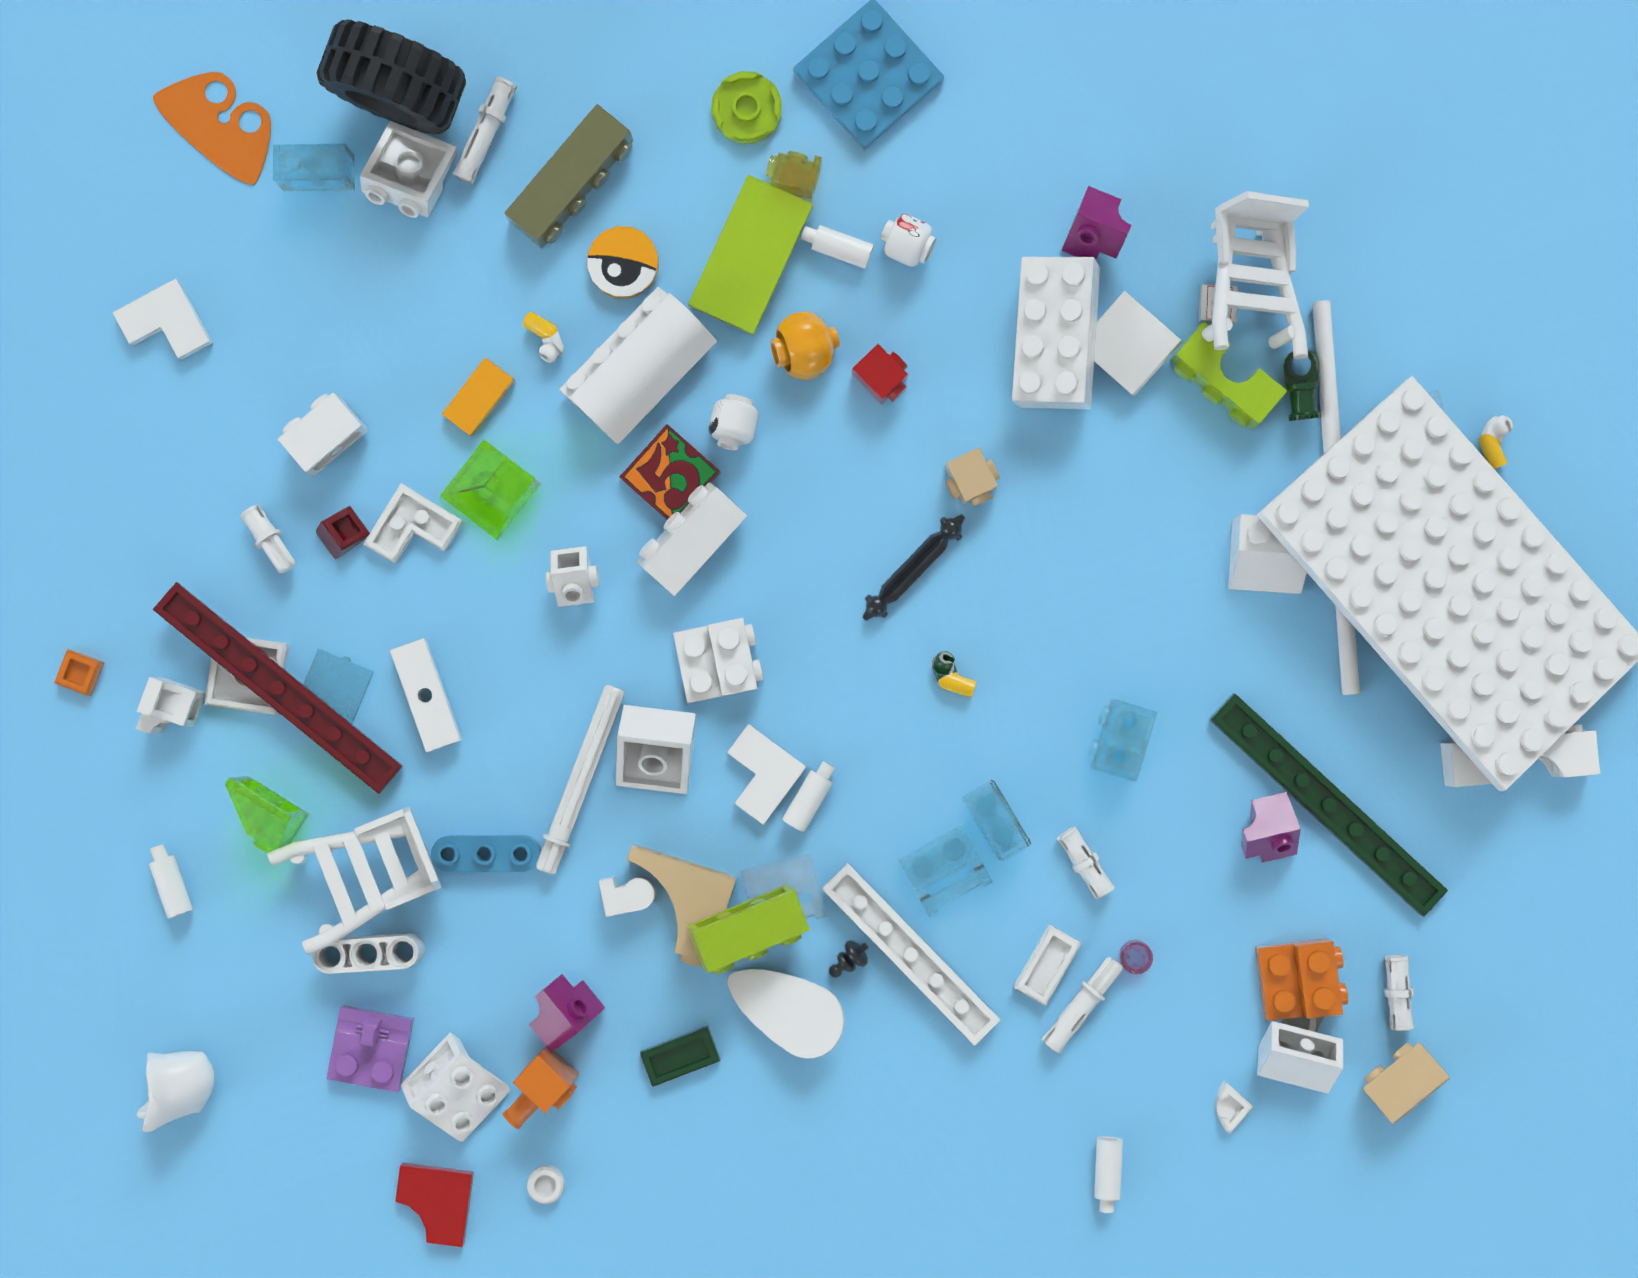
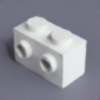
M334 392L329 396L324 394L317 398L310 406L312 410L302 419L297 417L290 421L282 430L284 434L278 438V441L300 467L312 476L318 474L369 431L345 401Z
M1272 1021L1258 1046L1257 1076L1328 1094L1343 1070V1039Z

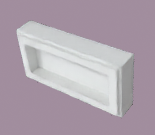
M1048 924L1013 987L1046 1006L1080 947L1081 942Z

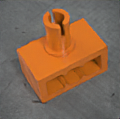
M545 1046L513 1081V1084L523 1093L502 1113L503 1117L514 1128L520 1129L522 1124L538 1108L544 1113L552 1106L557 1110L560 1109L577 1088L573 1082L579 1073L556 1051L551 1053Z

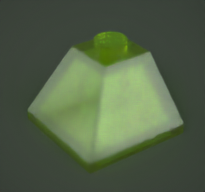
M483 439L441 493L440 497L498 540L541 483Z
M250 776L231 777L225 783L246 834L255 839L253 844L266 853L290 844L309 815L306 811Z

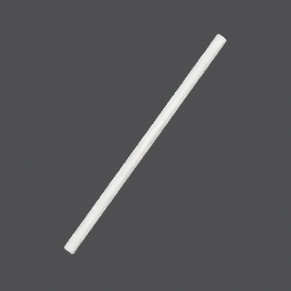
M1329 300L1312 303L1316 356L1319 360L1317 374L1324 453L1341 439L1331 303ZM1335 605L1342 695L1361 694L1356 628Z

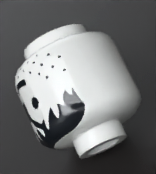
M727 394L725 399L715 402L709 423V434L718 440L717 445L727 450H738L739 446L748 445L753 441L759 418V412L753 406V401L741 395Z

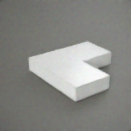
M176 278L112 312L128 343L132 346L163 330L177 358L183 360L213 343L180 281Z
M401 483L365 540L364 545L396 564L414 534L446 552L464 521Z
M748 724L727 753L756 775L734 804L764 825L806 766Z

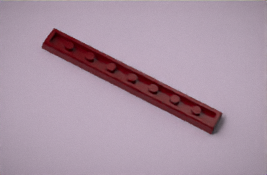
M175 582L152 609L378 794H381L403 767L401 763L180 583Z

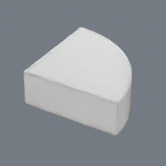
M1223 1081L1216 1094L1215 1109L1221 1125L1230 1134L1254 1106L1227 1082Z

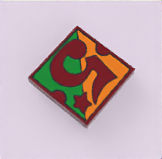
M666 424L619 478L668 520L674 513H681L688 506V498L700 485L705 487L708 482L712 483L721 471L673 428Z

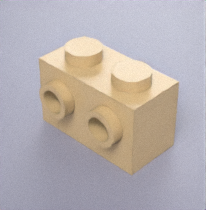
M1409 1042L1392 1055L1396 1060L1385 1070L1379 1065L1364 1078L1368 1084L1362 1089L1393 1125L1450 1080L1448 1074L1420 1042L1414 1047Z

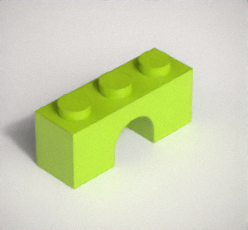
M1203 322L1170 360L1175 365L1174 370L1184 380L1188 382L1194 380L1203 388L1202 394L1209 401L1216 405L1221 403L1231 411L1229 416L1238 425L1244 428L1249 426L1253 429L1264 420L1287 390L1260 368L1252 373L1245 382L1237 383L1227 379L1222 373L1220 366L1221 358L1227 349L1215 350L1214 341L1208 342L1204 340L1202 331L1208 325Z

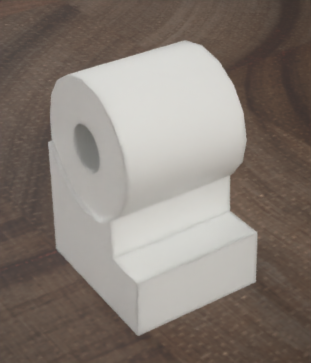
M616 876L599 880L605 917L647 908L656 897L654 882L645 876L632 878L627 884L623 885L617 884Z

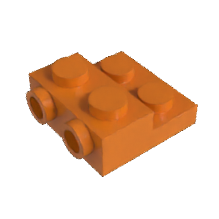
M1325 938L1255 947L1265 1020L1272 1021L1297 1017L1308 1019L1343 1014L1342 1005L1348 1004V992L1345 983H1339L1337 969L1343 968L1344 961L1341 948L1339 946L1334 947V941Z

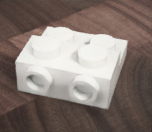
M390 121L360 174L361 191L374 204L383 205L386 201L397 205L399 210L408 217L416 218L419 214L429 217L443 191L442 182L457 156V146Z
M744 618L673 633L687 703L758 689L757 682L763 680L760 660H752L750 646L756 645L753 625H745Z

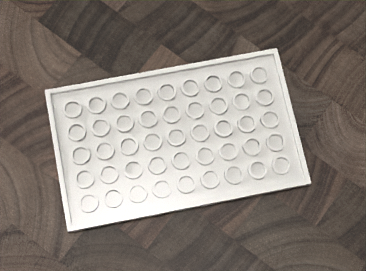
M1413 376L1398 386L1256 514L1499 792L1506 791L1638 662V632Z

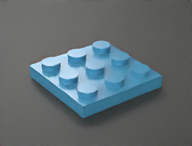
M869 0L793 67V72L863 150L869 147L944 80V75L876 0Z

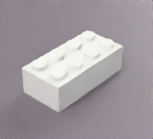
M1094 257L1021 258L1012 401L1020 408L1091 410L1100 266Z

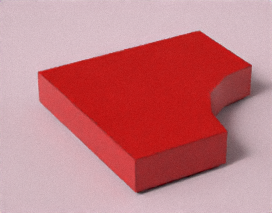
M402 1163L400 1165L395 1202L409 1206L420 1216L426 1231V1243L454 1247L464 1246L474 1172Z

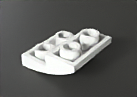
M1124 291L1097 321L1094 362L1129 393L1135 396L1183 341Z

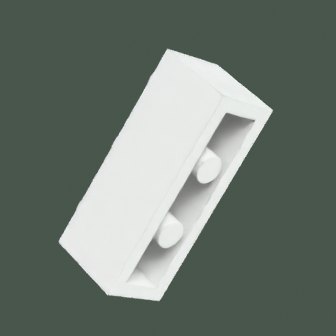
M709 482L705 487L703 485L697 487L688 498V506L681 513H674L663 526L665 531L657 540H649L639 552L641 557L637 563L673 596L682 589L747 517L723 492Z

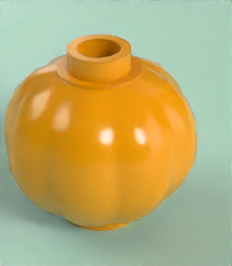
M804 311L786 317L778 326L776 338L771 339L770 345L773 359L778 368L784 366L790 376L808 380L820 376L827 370L832 363L834 349L840 347V342L835 327L828 328L818 315Z

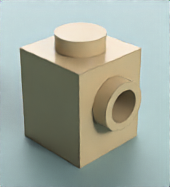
M980 447L946 463L945 469L950 479L946 480L945 483L954 500L959 498L962 505L971 502L973 507H976L993 498L991 492L998 487L996 480L1000 479V476L991 459L985 460Z

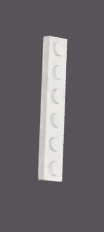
M849 863L822 887V890L974 1046L1000 1021V1018Z

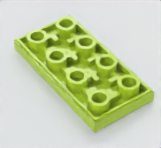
M747 175L688 306L754 336L812 211L813 204Z

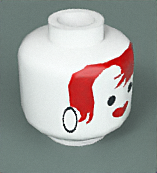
M901 214L895 222L888 220L880 237V240L885 241V255L909 267H915L920 262L925 264L936 243V237L932 236V227L908 214Z

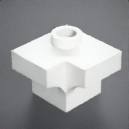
M149 677L136 711L141 713L136 729L149 734L161 733L164 727L170 723L181 726H194L206 692L168 678Z

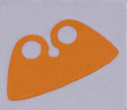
M219 72L203 73L178 81L154 94L153 101L159 112L200 153L237 180L253 185L257 182L269 146L271 134L270 116L257 103L246 102L240 104L231 112L230 120L227 123H221L218 120L219 113L228 110L236 98V89L229 77ZM214 81L224 83L228 91L226 99L217 104L208 101L205 96L207 85ZM249 110L257 112L261 117V126L252 133L243 131L239 126L241 114Z

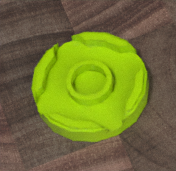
M740 71L727 76L717 90H715L712 97L711 113L717 129L726 139L738 144H755L766 140L777 129L782 118V100L777 87L771 81L764 78L763 75L756 72Z

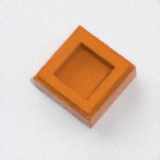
M67 649L54 683L84 695L92 696L105 662Z

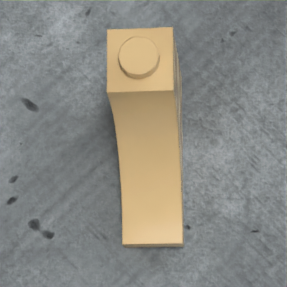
M634 844L631 846L627 861L633 862L650 872L665 888L673 903L677 918V942L674 953L681 955L680 961L701 967L686 926L726 910L737 877Z

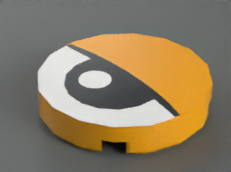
M616 226L603 231L593 241L587 256V268L592 281L604 294L616 299H631L643 293L654 283L658 274L659 257L653 242L642 231L632 227Z

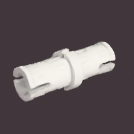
M1076 826L1069 828L1056 837L1073 863L1072 869L1084 879L1095 899L1103 897L1115 888L1099 864V856L1096 852L1092 853Z
M1384 956L1387 973V988L1384 989V997L1388 998L1389 1028L1396 1031L1412 1030L1414 1025L1411 997L1414 996V988L1410 987L1409 956Z

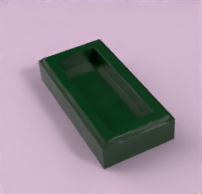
M709 1026L640 1051V1056L652 1087L721 1060Z

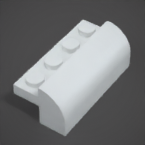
M657 287L620 324L618 329L595 350L593 355L570 376L568 381L559 390L618 445L708 352L717 340L672 294H667Z

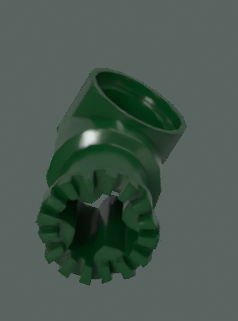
M1308 350V358L1311 361V369L1306 375L1301 376L1293 371V351L1284 360L1285 387L1290 392L1292 414L1288 416L1289 421L1321 417V412L1317 411L1315 389L1318 387L1317 372L1319 370V360L1316 354Z

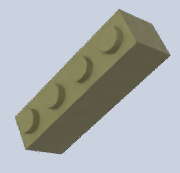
M596 104L504 212L508 221L541 249L547 242L552 244L562 233L563 227L561 225L570 215L575 217L583 209L587 201L585 197L593 188L599 189L606 182L610 174L608 170L616 161L622 162L629 155L633 147L631 145L633 138L630 130L599 104Z

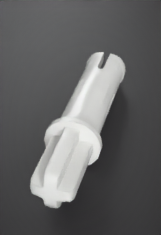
M1111 957L1106 958L1088 982L1084 980L1081 982L1083 985L1081 990L1041 1040L1052 1050L1060 1054L1101 1000H1106L1103 994L1121 973L1122 965Z

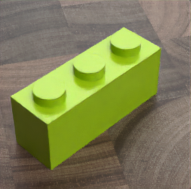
M788 884L686 926L701 967L707 973L713 972L714 974L729 971L735 966L734 962L747 957L748 960L762 957L768 953L767 948L779 943L783 946L795 943L802 938L801 934L810 931L797 893Z

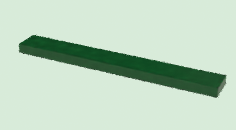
M1233 693L1210 717V722L1420 916L1424 917L1446 894L1448 890L1238 695Z

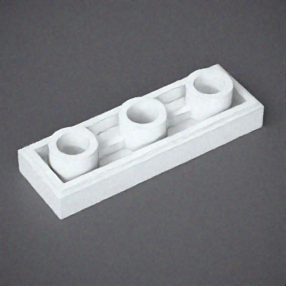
M426 638L390 650L425 751L431 752L461 741L462 738ZM428 688L432 692V698L430 701L425 702L422 699V692Z

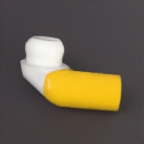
M529 312L523 320V327L541 337L544 345L539 348L540 357L544 361L552 363L557 357L560 358L564 352V345L558 329L550 321L534 312Z
M1505 415L1492 417L1487 421L1479 438V445L1484 457L1494 469L1508 463L1500 445L1505 435L1512 431L1513 423Z

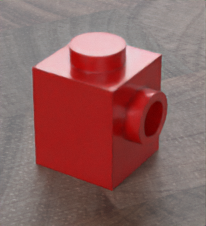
M879 344L852 368V375L881 405L887 399L894 402L907 389V386L904 384L908 377V373L905 371L908 367L907 364L895 352L889 355Z

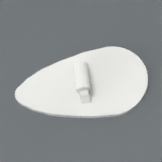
M764 969L736 971L728 977L727 985L741 1011L774 1043L792 1055L800 1058L821 1057L829 1053L841 1039L845 1024L844 1012L837 997L828 989L802 978Z

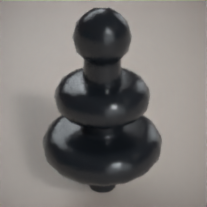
M847 941L845 943L846 952L838 953L837 960L839 963L830 966L829 975L837 978L842 974L843 970L853 972L856 969V965L865 967L868 964V957L865 953L869 948L868 945L863 943L860 946L855 941Z

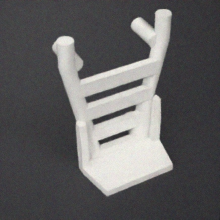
M1246 191L1215 208L1216 219L1211 224V229L1216 230V235L1213 236L1212 242L1217 243L1218 265L1212 324L1202 331L1204 340L1208 342L1214 341L1215 350H1226L1229 348L1228 331L1233 327L1231 319L1227 317L1229 307L1286 314L1289 326L1269 337L1268 343L1270 347L1278 349L1292 341L1293 358L1304 359L1308 357L1306 330L1289 274L1296 271V244L1293 222L1309 207L1308 200ZM1236 227L1256 230V235L1263 236L1261 241L1235 237ZM1233 254L1268 258L1273 269L1232 264ZM1231 281L1277 286L1281 297L1230 291Z
M410 806L354 828L355 831L292 842L267 852L272 866L289 859L291 862L301 865L306 862L308 854L315 853L342 919L335 926L331 924L322 925L319 928V935L302 941L307 955L335 944L385 909H392L442 888ZM406 837L419 870L407 878L391 839ZM374 842L377 844L393 887L383 894H380L361 845ZM346 848L368 903L356 912L331 850Z

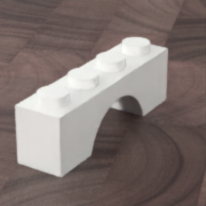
M1573 724L1538 759L1547 767L1552 777L1600 774L1596 731L1583 730L1582 724ZM1453 739L1452 742L1440 743L1445 786L1462 787L1492 784Z

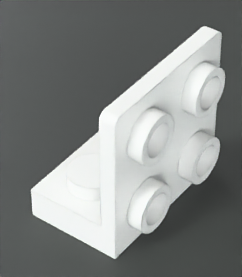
M451 1032L401 1084L411 1109L460 1142L464 1141L510 1092V1088L505 1082L469 1057L461 1039Z

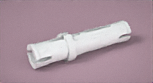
M496 76L485 104H481L478 109L480 115L452 173L456 178L468 184H474L500 124L505 123L507 118L505 116L507 107L517 90V86L514 83Z

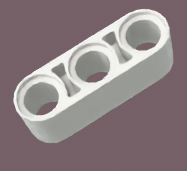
M409 932L345 936L331 945L340 952L341 958L338 964H332L326 958L328 947L314 952L313 962L319 971L328 974L406 969L422 959L425 954V944L420 936ZM401 941L408 942L413 947L414 954L411 960L403 959L399 955L398 945ZM364 944H371L375 947L377 951L375 962H369L363 957L362 947Z

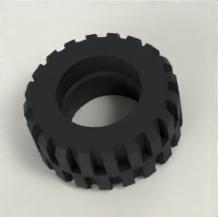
M349 19L341 20L333 26L316 72L319 84L330 93L337 95L340 99L348 101L354 106L380 118H385L414 130H421L425 133L432 132L434 134H442L450 128L466 85L463 70L450 59L441 56L440 53L425 47L419 42L405 38L403 35L387 31L382 27L372 26L361 21L355 22Z

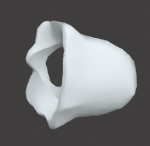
M177 1051L166 1054L147 1053L146 1080L149 1098L146 1104L137 1112V1117L143 1119L142 1131L152 1132L167 1122L185 1115L200 1113L209 1100L215 1083V1071L203 1051Z

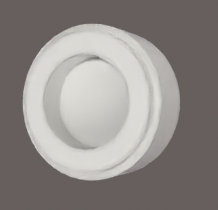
M552 1165L537 1167L531 1173L527 1182L529 1195L533 1200L541 1204H549L556 1201L561 1196L565 1187V1179L562 1172Z

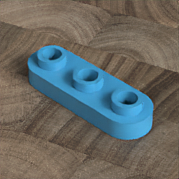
M447 835L434 843L431 849V859L434 865L444 872H526L536 866L541 848L533 837L527 835ZM446 847L452 848L455 852V857L452 861L446 860L443 856V851ZM482 847H486L491 851V858L488 861L482 860L479 856V851ZM518 847L525 848L528 853L524 861L518 860L515 856V851Z

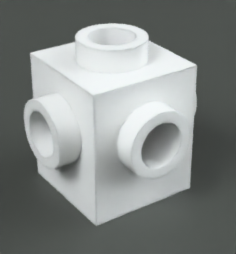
M587 546L550 551V571L546 572V583L548 592L555 593L558 607L594 602V587H600L597 565H590Z

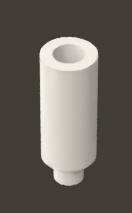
M822 225L819 226L818 230L805 226L801 236V240L812 243L811 250L866 269L874 247L872 243Z
M823 761L817 772L810 770L783 816L782 820L803 833L806 831L833 785V782L829 780L835 770L833 766Z
M164 844L151 848L150 851L154 862L149 863V867L167 919L193 910L175 855L168 856Z
M1101 1136L1096 1139L1094 1197L1100 1199L1099 1211L1103 1213H1114V1201L1121 1199L1123 1139Z

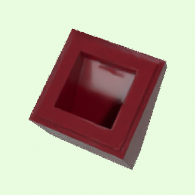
M351 506L321 521L316 529V534L335 559L346 554L364 541L370 534Z

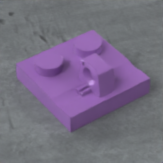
M345 1005L341 1006L326 1079L399 1092L414 1018Z

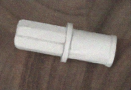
M254 505L246 509L240 515V518L256 540V548H263L279 573L282 574L291 570L295 566V561L280 539L282 532L279 529H275L273 524H271L261 505Z

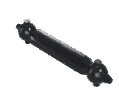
M962 514L955 518L946 519L942 517L940 519V531L931 534L881 586L879 595H867L865 597L867 601L866 610L862 616L865 621L873 617L881 616L885 618L888 615L886 612L887 604L897 601L946 550L949 539L959 541L962 538L961 526L965 519Z

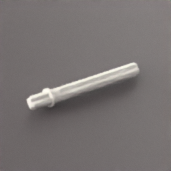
M606 685L602 691L548 834H543V838L546 840L536 863V868L542 872L555 874L565 847H570L571 845L568 842L624 696V691L619 688Z

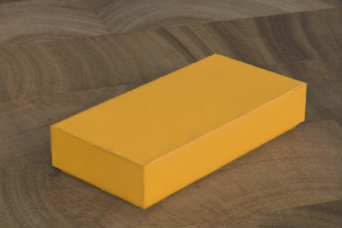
M485 357L442 412V415L472 437L515 380Z

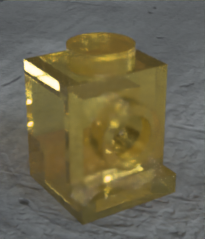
M788 151L787 155L778 152V156L771 155L766 176L771 177L772 186L792 195L812 200L822 168V157L815 155L814 161L811 162L808 161L806 155L799 152Z

